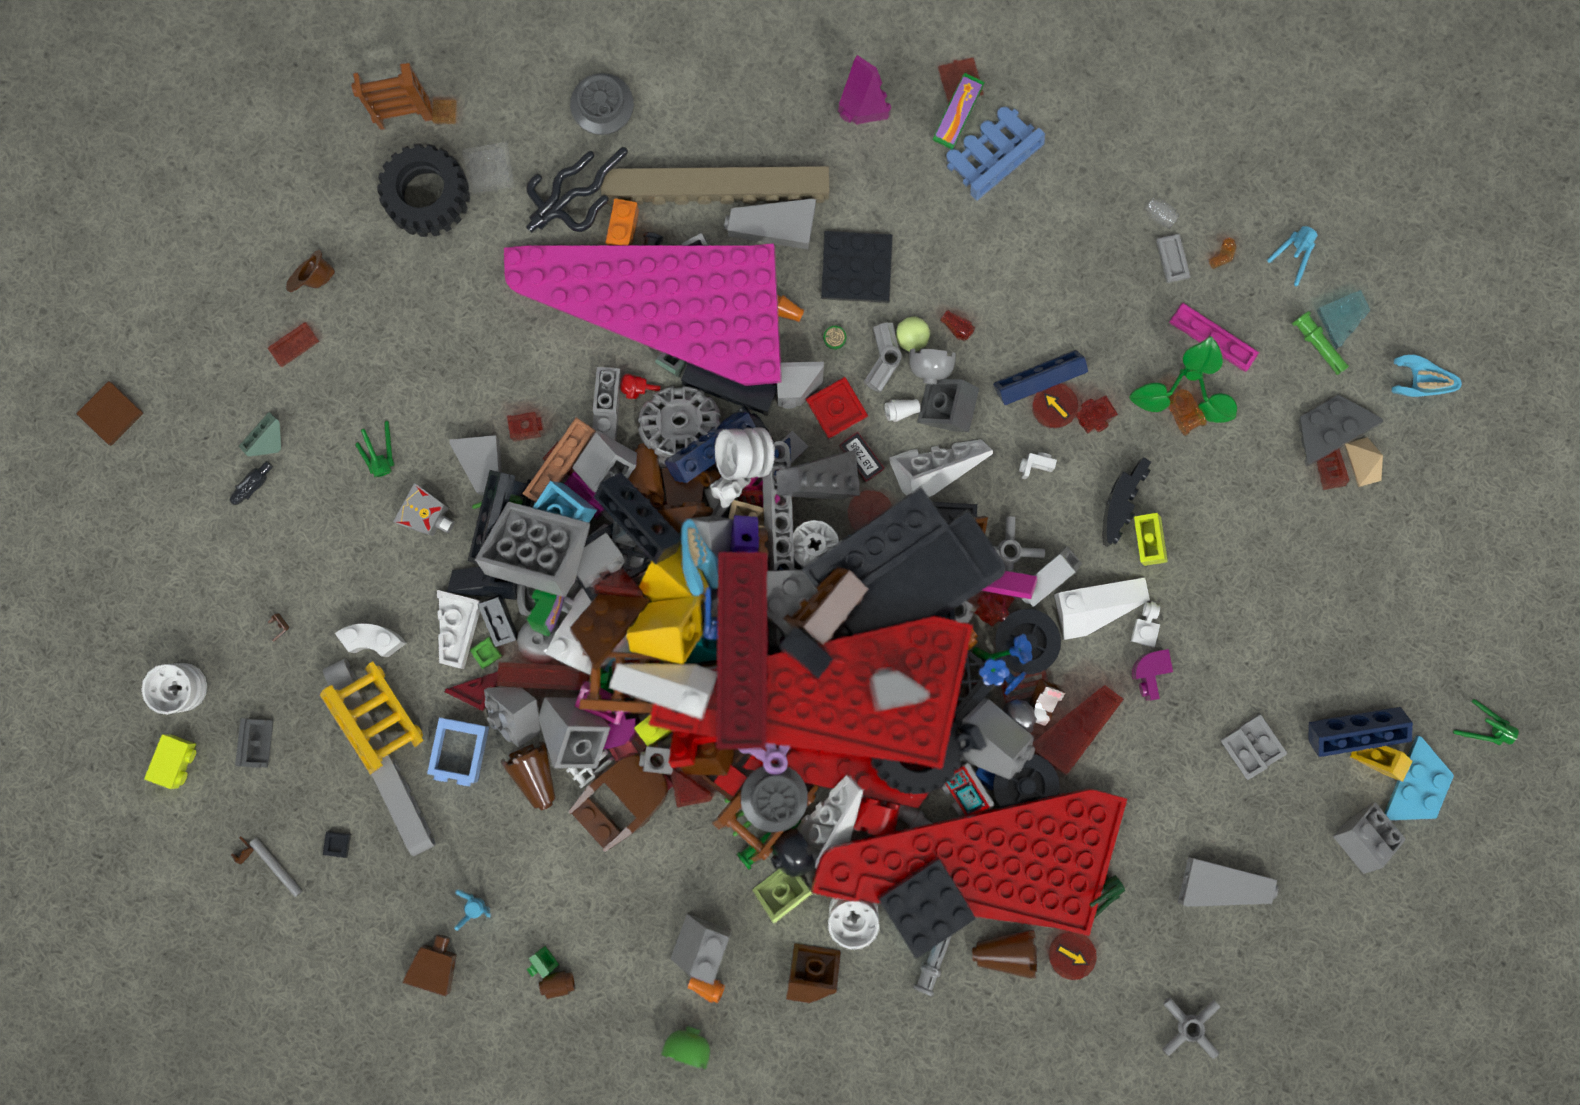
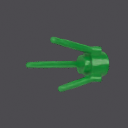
M389 421L384 422L387 458L384 455L376 456L365 429H361V433L371 459L368 458L360 443L357 442L355 444L367 464L370 474H373L374 478L390 474L392 472L391 467L395 466L392 459Z
M1473 699L1472 703L1497 721L1495 722L1489 718L1485 719V722L1493 726L1492 734L1494 737L1453 730V733L1456 735L1489 741L1497 745H1501L1503 742L1508 745L1513 744L1519 733L1518 728L1510 725L1509 721L1502 719L1476 699Z

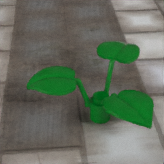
M1212 336L1185 351L1183 354L1184 369H1180V374L1169 391H1167V387L1162 383H1149L1135 389L1129 395L1130 400L1138 407L1150 412H1160L1169 407L1170 398L1168 396L1174 393L1182 377L1186 376L1190 381L1199 379L1202 396L1205 401L1197 405V412L1204 420L1215 423L1229 422L1234 420L1237 414V403L1230 395L1217 393L1209 398L1206 393L1203 373H1216L1223 364L1222 352Z

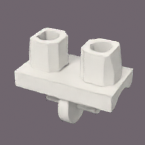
M722 476L719 480L712 483L710 491L715 499L721 500L722 508H726L742 493V489L751 482V478L744 477L743 479L729 480L724 479Z

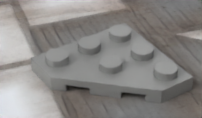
M803 570L767 571V619L785 637L793 629L782 618L787 614L792 616L802 607L799 603L804 598L808 601L818 592Z

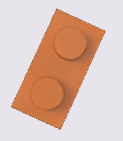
M614 198L606 238L607 246L633 245L639 215L637 202Z

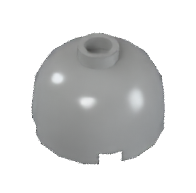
M910 349V368L915 376L923 379L925 384H937V380L946 379L954 370L956 353L954 352L951 353V356H947V351L921 349V352L915 353V349Z
M529 622L525 623L520 629L517 638L518 648L523 657L532 663L545 664L552 662L555 658L546 654V651L559 625L556 623L551 634L547 637L532 630Z

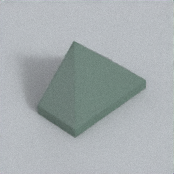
M268 412L243 440L239 448L248 457L278 453L281 450L280 422Z

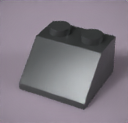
M963 379L937 380V384H926L917 423L954 432H969L979 388Z

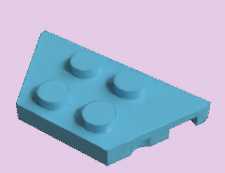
M1416 736L1408 754V757L1412 760L1411 766L1403 782L1397 780L1384 812L1390 820L1437 819L1454 777L1453 773L1422 737Z

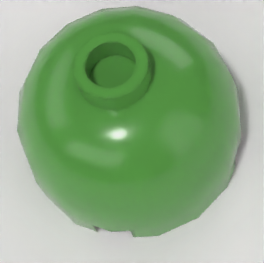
M687 1026L686 1030H677L670 1034L666 1039L661 1055L667 1058H674V1060L706 1069L710 1056V1047L707 1040L699 1035L701 1030Z

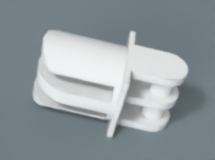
M607 749L602 752L600 760L609 753ZM613 757L609 758L595 771L592 768H584L581 772L577 768H568L566 771L571 772L574 776L573 780H577L581 784L579 787L582 788L615 759ZM585 771L592 775L587 780L582 776Z

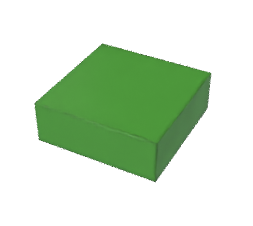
M490 637L470 649L482 669L503 657Z

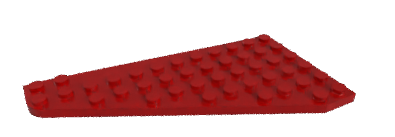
M935 616L825 642L824 645L817 644L834 659L819 679L784 652L767 656V744L903 761L942 769L973 625ZM717 668L711 669V671L717 672ZM891 669L892 673L899 672L926 690L929 698L920 703L875 711L869 682L876 671ZM717 679L702 720L653 703L648 725L670 731L717 737Z
M1087 788L835 845L828 848L821 855L811 892L836 899L858 902L861 900L881 904L877 896L938 857L975 917L1058 928L1090 936L1098 904L1090 907L1089 903L1102 893L1127 798Z

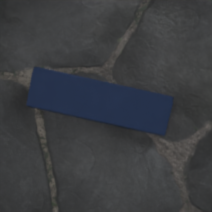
M1074 350L997 381L993 386L1002 403L1008 405L1088 372L1085 357L1077 350Z

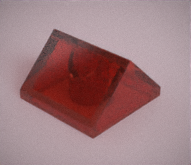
M674 769L671 773L677 808L710 802L715 796L680 770Z

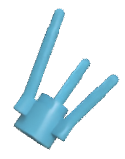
M1303 226L1299 232H1293L1291 237L1267 259V262H1272L1293 241L1294 246L1297 248L1294 254L1295 258L1302 251L1306 250L1294 282L1295 286L1299 285L1310 253L1315 246L1313 242L1318 236L1316 231L1310 227Z
M456 890V894L467 899L468 902L464 908L466 915L457 923L455 930L460 929L471 918H478L483 913L487 917L491 916L490 907L485 906L482 899L474 898L473 894Z

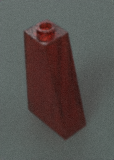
M499 662L497 686L580 691L585 681H590L591 675L572 666Z

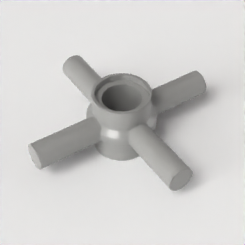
M1006 517L1005 540L998 546H993L1004 561L1005 571L1013 572L1014 563L1021 557L1044 558L1045 549L1021 547L1015 540V517ZM1005 546H1012L1014 548V557L1010 558L1005 555Z
M1170 997L1167 998L1163 1004L1179 1021V1033L1162 1050L1167 1056H1170L1185 1040L1190 1042L1197 1041L1212 1059L1216 1058L1219 1055V1051L1204 1036V1023L1220 1008L1218 1003L1213 1000L1195 1016L1185 1015ZM1190 1023H1195V1031L1188 1034L1186 1031L1187 1026Z

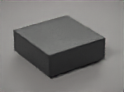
M326 831L322 855L348 858L351 834Z

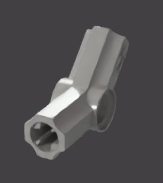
M883 323L873 327L880 357L864 380V383L881 393L901 361V352L898 348L893 323ZM887 354H892L896 357L897 361L888 363L884 357Z

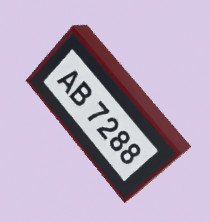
M858 432L839 445L843 452L856 450L857 471L865 482H868L885 469Z

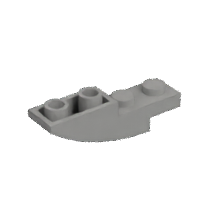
M597 367L593 403V429L617 442L620 368Z

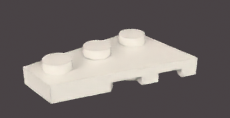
M437 590V598H439L438 619L440 620V634L438 635L439 663L464 669L480 614L478 604L482 601Z

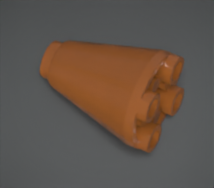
M644 443L639 444L634 451L637 453L636 467L627 479L632 482L645 498L650 499V504L653 507L663 506L664 490L658 455L655 454L652 448L648 449Z

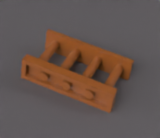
M410 63L400 64L401 74H398V77L364 83L358 73H353L355 81L351 83L353 94L360 99L369 112L373 124L376 123L380 130L385 129L383 119L417 113L418 115L421 114L424 121L434 120L430 98Z
M612 651L608 656L616 658L615 670L617 664H625V658L639 659V664H649V659L662 660L632 652ZM663 660V665H673V662ZM591 666L590 694H587V698L580 699L579 709L651 713L652 702L635 697V701L625 700L626 696H623V692L615 689L611 699H602V695L599 694L601 666L597 671Z
M817 785L807 789V806L816 798L814 793L819 788ZM741 788L712 824L718 830L725 826L727 828L731 827L756 850V853L751 858L753 862L760 859L765 860L773 851L771 846L783 831L771 832L770 836L762 843L737 820L738 817L735 814L740 808L742 809Z

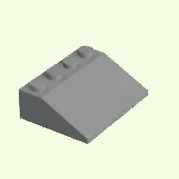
M507 502L475 561L486 575L566 597L577 576L590 525L588 522Z

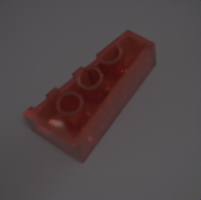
M1106 685L1102 686L1036 739L1032 745L1035 748L1034 753L1046 759L1063 775H1068L1124 699Z

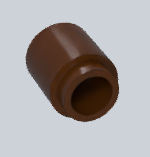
M565 970L546 975L542 978V981H539L541 996L545 995L546 999L570 995V992L575 991L573 973L566 972Z

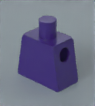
M734 515L730 552H758V517ZM743 534H748L746 542L741 539Z

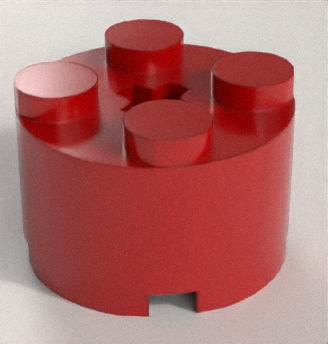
M862 796L853 829L857 831L861 829V831L877 836L895 832L900 805Z

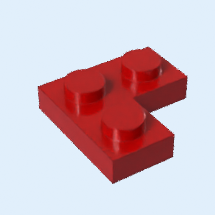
M673 731L668 759L671 768L694 765L697 745L717 742V737Z

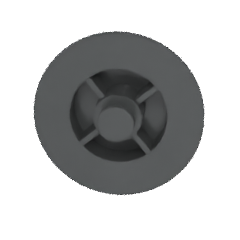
M606 73L593 74L584 78L575 87L570 101L571 112L577 124L587 132L597 135L611 134L624 127L632 115L634 106L633 96L627 84L620 78Z
M771 764L773 767L779 766V764ZM762 766L748 776L742 787V810L746 818L754 826L764 831L780 832L791 828L801 819L807 807L808 794L805 783L799 774L789 767L780 775H771Z

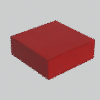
M730 765L728 774L719 775L714 783L733 797L747 779V776Z

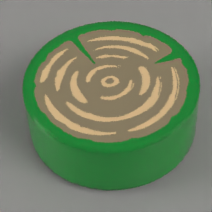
M839 326L827 328L823 337L825 345L832 350L842 348L846 342L844 329Z

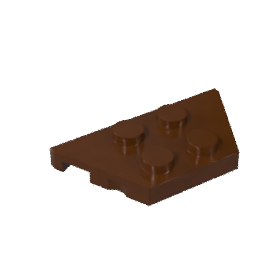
M598 594L572 624L570 632L575 641L579 643L584 655L588 657L594 670H598L627 635L628 629L637 621L639 613L644 611L648 603H651L648 598Z

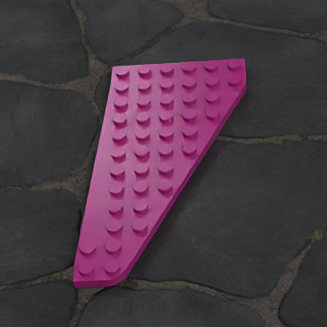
M773 243L752 246H517L504 248L505 281L519 295L744 386L782 383L776 256Z

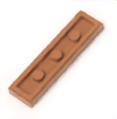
M576 417L527 486L523 495L536 503L550 481L561 483L596 430Z

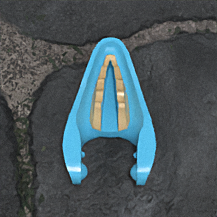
M1404 355L1394 359V364L1411 368L1413 384L1411 388L1396 385L1392 387V393L1409 397H1421L1450 393L1461 388L1462 382L1459 377L1436 366L1423 357Z
M688 519L682 525L681 530L683 571L690 592L698 596L703 593V584L696 568L702 569L709 585L713 589H717L718 559L702 539L694 522Z

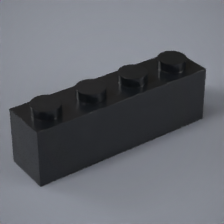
M690 363L687 364L681 379L682 385L695 387L704 391V393L739 406L745 405L747 409L766 416L769 415L777 394L775 383L744 386Z

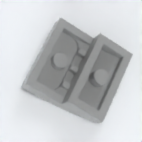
M1261 713L1221 739L1222 744L1247 780L1268 768L1267 766L1288 754Z

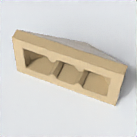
M1366 437L1346 444V450L1358 487L1381 481L1383 455L1370 439Z

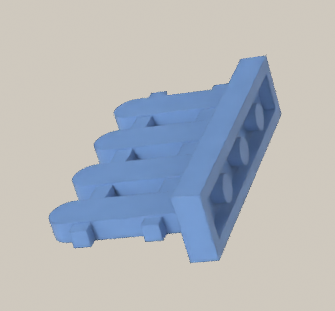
M1007 107L1000 108L997 113L1000 122L996 125L990 121L983 122L981 124L982 137L977 139L973 135L966 136L964 139L966 150L960 153L958 150L953 149L947 153V161L949 163L947 168L950 171L955 169L964 178L963 184L966 187L969 184L971 185V195L976 201L1044 145L1045 133L1040 128L1034 131V127L1031 124L1026 126L1017 117L1019 112L1016 109L1011 111ZM1004 127L1015 136L1011 141L1000 131ZM987 141L998 150L994 155L983 145ZM970 155L981 164L977 169L967 160Z

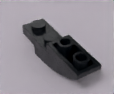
M1144 457L1138 461L1130 475L1125 472L1119 474L1112 487L1103 518L1102 536L1103 545L1106 547L1119 541L1123 534L1120 531L1124 524L1128 525L1135 515L1132 512L1135 505L1130 503L1128 499L1130 501L1134 499L1139 491L1136 486L1140 480L1144 482L1151 471L1148 469L1151 461Z

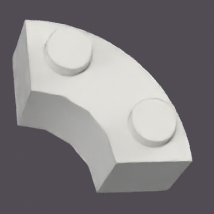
M355 624L335 633L347 651L351 653H357L363 649H372L382 657H389L407 644L394 631L372 624Z

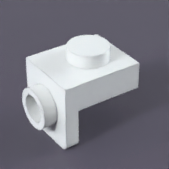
M1039 452L1038 455L1029 453L1026 459L1022 458L1019 471L1023 472L1021 478L1027 479L1029 477L1031 467L1052 472L1055 469L1057 460L1051 459L1052 456L1047 453Z

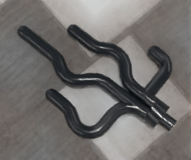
M621 147L600 167L590 186L572 188L561 198L563 180L579 173L594 158L593 151H587L574 165L563 168L557 173L552 183L551 196L546 201L535 190L536 186L542 181V176L535 174L527 183L526 191L538 209L529 216L531 222L526 228L533 233L537 228L542 230L551 220L558 218L573 231L583 232L589 229L595 222L597 213L608 203L609 198L607 195L600 196L592 204L586 219L581 223H577L562 209L575 197H586L596 193L601 188L605 176L628 154L627 148Z

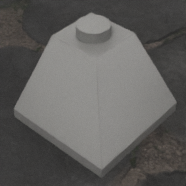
M824 362L781 363L782 383H777L778 407L783 406V408L792 409L796 406H801L805 399L810 397L823 384Z

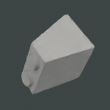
M544 698L538 718L554 768H597L610 726L603 718L576 708L575 704L578 698Z
M984 698L963 719L962 725L965 723L978 725L987 747L981 751L971 750L966 753L964 752L963 756H960V760L1011 779L1016 772L1021 771L1024 763L1033 757L1035 748L1032 746L1033 736L989 699ZM964 739L963 742H961V747L965 745Z
M687 914L670 959L689 976L713 984L731 930Z

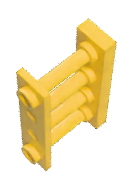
M373 661L365 668L367 675L340 690H335L330 685L320 693L322 700L370 775L383 766L381 762L385 756L410 741L414 747H417L424 741L421 729L417 725H413L385 681V674L382 668L376 666ZM373 682L380 694L353 710H347L343 703L344 698ZM386 702L393 714L366 730H360L356 724L357 718ZM399 722L405 734L379 750H373L369 744V738Z

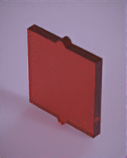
M973 57L961 61L954 60L953 63L938 66L948 104L964 73L980 80Z

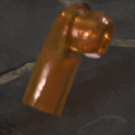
M1233 238L1224 239L1219 255L1209 259L1212 269L1233 260L1236 251V244Z

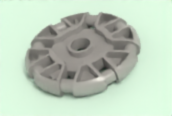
M682 385V388L671 386L656 392L650 401L645 402L639 414L638 422L640 427L638 430L642 441L648 449L652 448L656 455L668 459L681 450L676 449V444L685 443L686 448L691 442L698 440L699 434L707 435L710 429L713 427L717 428L721 424L719 422L721 414L715 401L711 397L705 396L704 391L691 386ZM674 397H683V399L674 400ZM694 403H701L698 407L693 405ZM659 404L665 406L661 411L657 408ZM677 418H684L686 420L682 425H675L673 423ZM702 418H708L710 421L703 422ZM656 421V425H650V423ZM660 437L663 439L661 443L657 441Z

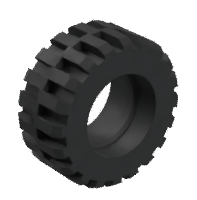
M422 143L414 144V148L411 149L409 146L403 147V152L400 154L395 152L391 155L392 160L390 163L388 161L382 166L385 170L384 173H379L378 180L381 184L377 186V193L381 196L379 200L382 207L399 228L405 229L409 234L415 235L416 232L420 237H427L428 233H431L434 237L439 236V231L442 229L447 233L452 230L450 225L453 222L458 225L462 220L459 216L460 213L466 214L468 210L466 202H470V194L468 192L470 186L466 175L457 160L442 148L438 150L435 145L427 144V147L424 148ZM431 173L443 179V192L432 205L416 208L406 203L404 198L406 187L415 177Z
M956 721L952 722L942 769L929 766L920 771H913L903 767L898 761L872 758V761H870L872 767L877 770L878 777L887 783L886 785L892 789L899 790V792L925 794L944 787L947 781L953 779L955 776L954 772L959 770L961 762H959L960 756H963L964 752H960L959 749L963 740L955 741L954 739L959 734L957 731L959 726Z

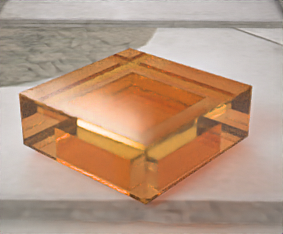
M433 100L432 122L434 124H456L457 101Z

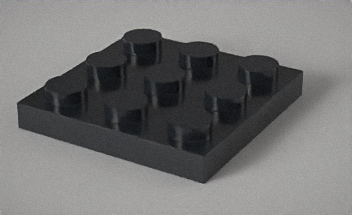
M825 231L821 299L889 303L893 235Z
M938 857L877 896V899L915 959L976 919Z

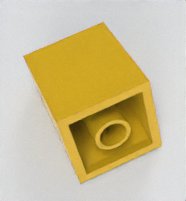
M682 543L676 554L656 565L651 561L638 589L652 602L695 596L688 588L683 571ZM696 568L703 584V593L696 596L700 597L701 605L705 601L704 595L709 586L700 568Z
M694 596L648 603L644 611L639 613L634 625L628 629L627 640L629 641L630 651L683 665L703 634L700 597Z

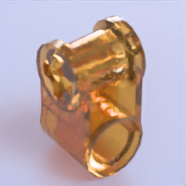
M1181 389L1169 396L1170 405L1168 408L1184 436L1189 435L1191 430L1199 426L1204 427L1207 424L1203 412L1199 409L1188 390ZM1177 396L1183 398V407L1179 406L1176 403Z

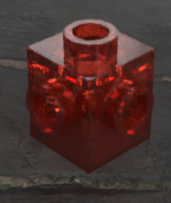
M1105 395L1095 401L1092 398L1081 404L1082 409L1075 416L1081 427L1089 434L1095 430L1099 433L1110 426L1109 423L1118 413Z
M984 592L976 601L979 606L974 613L983 622L993 627L998 621L1003 622L1010 614V611L1007 609L1015 598L993 592L987 594Z

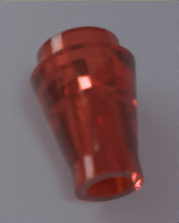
M947 310L941 317L940 321L946 325L957 340L967 341L975 330L971 321L952 313L950 310Z

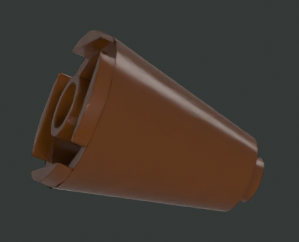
M539 742L540 746L534 748L533 744L510 753L508 761H505L504 758L501 760L503 768L533 808H539L540 811L553 805L552 802L556 799L545 742Z
M1026 930L977 942V947H972V959L977 962L978 967L1036 979L1037 947L1034 944V938H1036L1035 930Z

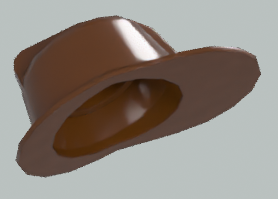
M316 250L309 259L293 272L286 284L288 292H294L303 285L318 289L325 285L335 274L334 268L321 257V250Z

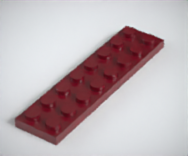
M718 552L717 749H767V552Z

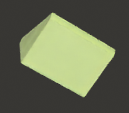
M780 869L752 889L773 923L812 894L810 887L801 876L790 877L785 875Z

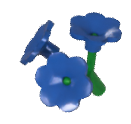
M1024 634L1015 637V646L1010 647L1009 650L990 654L978 647L973 649L972 653L985 661L984 666L979 669V674L983 677V682L986 685H1001L1005 680L1008 682V687L1004 694L1008 695L1025 678L1027 674L1025 671L1018 676H1014L1005 667L1006 663L1003 659L995 660L997 657L1011 654L1012 656L1019 657L1022 664L1031 661L1032 646Z

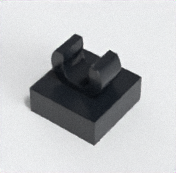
M965 723L958 727L961 733L954 737L955 741L965 740V745L959 749L960 752L981 751L987 747L978 725Z

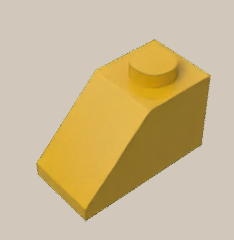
M1388 746L1353 751L1350 755L1351 758L1402 782L1412 763V760L1403 752Z

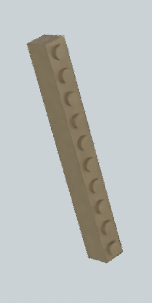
M829 166L612 169L604 178L601 186V196L607 195L609 198L607 204L612 206L614 198L637 202L638 205H642L643 202H652L654 205H664L666 202L686 205L689 201H698V204L702 205L710 204L711 201H720L722 204H733L734 201H743L745 204L766 201V203L772 204L779 203V200H788L789 202L806 199H816V203H823L825 200H829Z

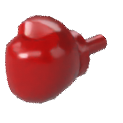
M628 373L624 374L621 378L620 391L626 394L628 399H637L639 394L644 395L645 389L660 391L659 385L646 384V378Z

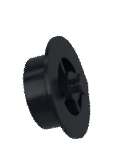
M1021 609L1009 614L997 629L995 637L997 652L1009 650L1010 647L1015 646V637L1024 634L1032 646V660L1022 664L1019 657L1012 656L1011 654L999 658L1005 661L1009 669L1020 674L1024 671L1028 675L1037 674L1048 669L1057 659L1061 648V636L1055 622L1045 613L1034 609Z
M1033 754L1031 760H1027L1021 771L1016 772L1011 779L995 774L993 789L998 804L1003 808L1059 795L1060 783L1054 767L1043 757Z

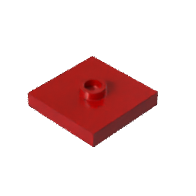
M846 377L805 399L828 440L868 417Z

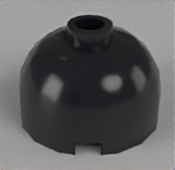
M790 828L782 832L772 845L773 856L770 857L773 867L776 870L780 869L785 875L790 877H798L815 869L813 855L808 856L806 848L809 846L803 835L796 828Z

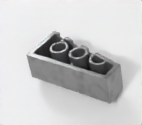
M856 450L834 454L776 472L778 495L835 500L860 496Z

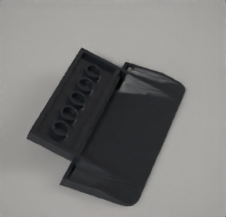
M921 486L802 567V570L815 588L839 567L851 571L868 589L863 595L862 601L853 607L848 614V618L837 627L829 641L936 616L941 618L1001 578L1005 573L1004 561L967 509L947 523Z

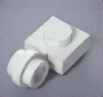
M1151 601L1144 604L1142 615L1146 616V620L1136 619L1131 642L1155 647L1160 624L1151 622L1153 618L1157 619L1159 616L1160 606L1156 602Z

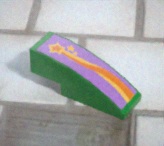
M963 74L937 128L933 141L953 150L985 82L969 74Z
M536 589L531 596L536 605L529 614L527 621L532 630L549 637L556 625L565 597Z

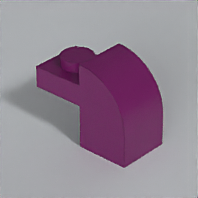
M1169 649L1142 655L1137 659L1132 668V680L1141 678L1142 683H1139V690L1141 696L1145 697L1146 701L1160 699L1155 676L1173 672Z
M624 712L619 725L616 723L608 724L610 730L603 750L623 746L632 741L637 735L634 727L640 723L639 718L630 719L629 715L632 712Z

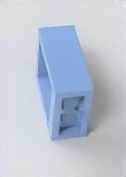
M439 718L427 774L434 775L433 779L437 781L447 782L448 778L456 779V784L471 786V783L478 782L489 726ZM446 729L477 735L469 775L437 769Z

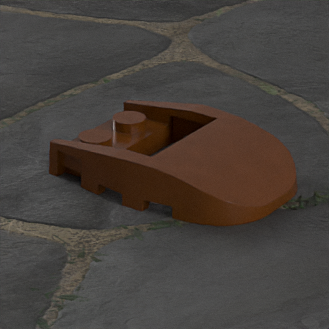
M631 753L625 755L601 771L568 811L601 845L604 852L610 850L648 823L649 819L661 807L668 795V783L664 774L643 772L644 766H639L641 754ZM650 760L651 765H652L653 767H657V766ZM604 783L636 817L623 831L591 797Z

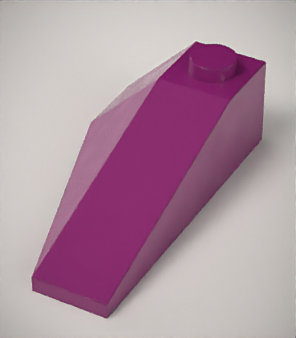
M858 55L854 59L843 90L838 113H840L839 115L844 121L848 123L852 121L856 125L887 120L890 117L891 105L885 102L887 94L880 88L882 81L878 70Z

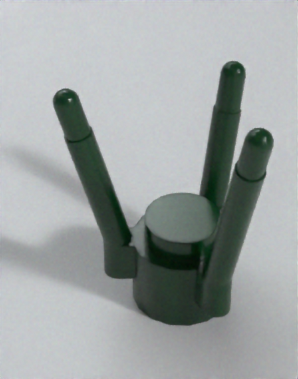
M1106 875L1102 889L1103 894L1089 903V906L1093 907L1107 898L1097 909L1095 918L1113 901L1120 898V894L1125 892L1122 882L1116 875L1111 878Z

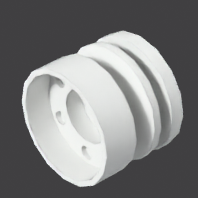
M760 427L721 431L715 445V459L720 474L724 479L729 480L767 476L774 462V447L769 433Z
M816 520L804 522L796 528L793 533L794 562L799 568L802 569L809 562L839 543L838 536L833 528L825 522ZM812 540H814L815 543H820V545L818 546V551H815L813 548H808L811 545Z
M188 663L156 666L148 672L142 685L144 701L150 709L161 714L193 710L202 703L207 691V682L204 674L199 668ZM177 685L182 686V690H177Z
M832 898L829 905V932L833 940L840 946L848 949H860L868 946L876 938L879 930L878 903Z

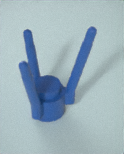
M708 584L709 587L706 589L703 637L718 640V617L711 616V586Z

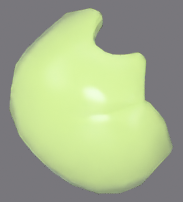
M916 316L907 317L898 324L896 339L901 348L909 352L910 349L919 351L929 341L930 329L923 319Z

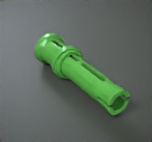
M1307 311L1296 319L1292 325L1298 327L1305 336L1304 340L1311 342L1334 370L1335 374L1339 375L1349 365L1323 335L1322 326H1318L1310 317V311Z

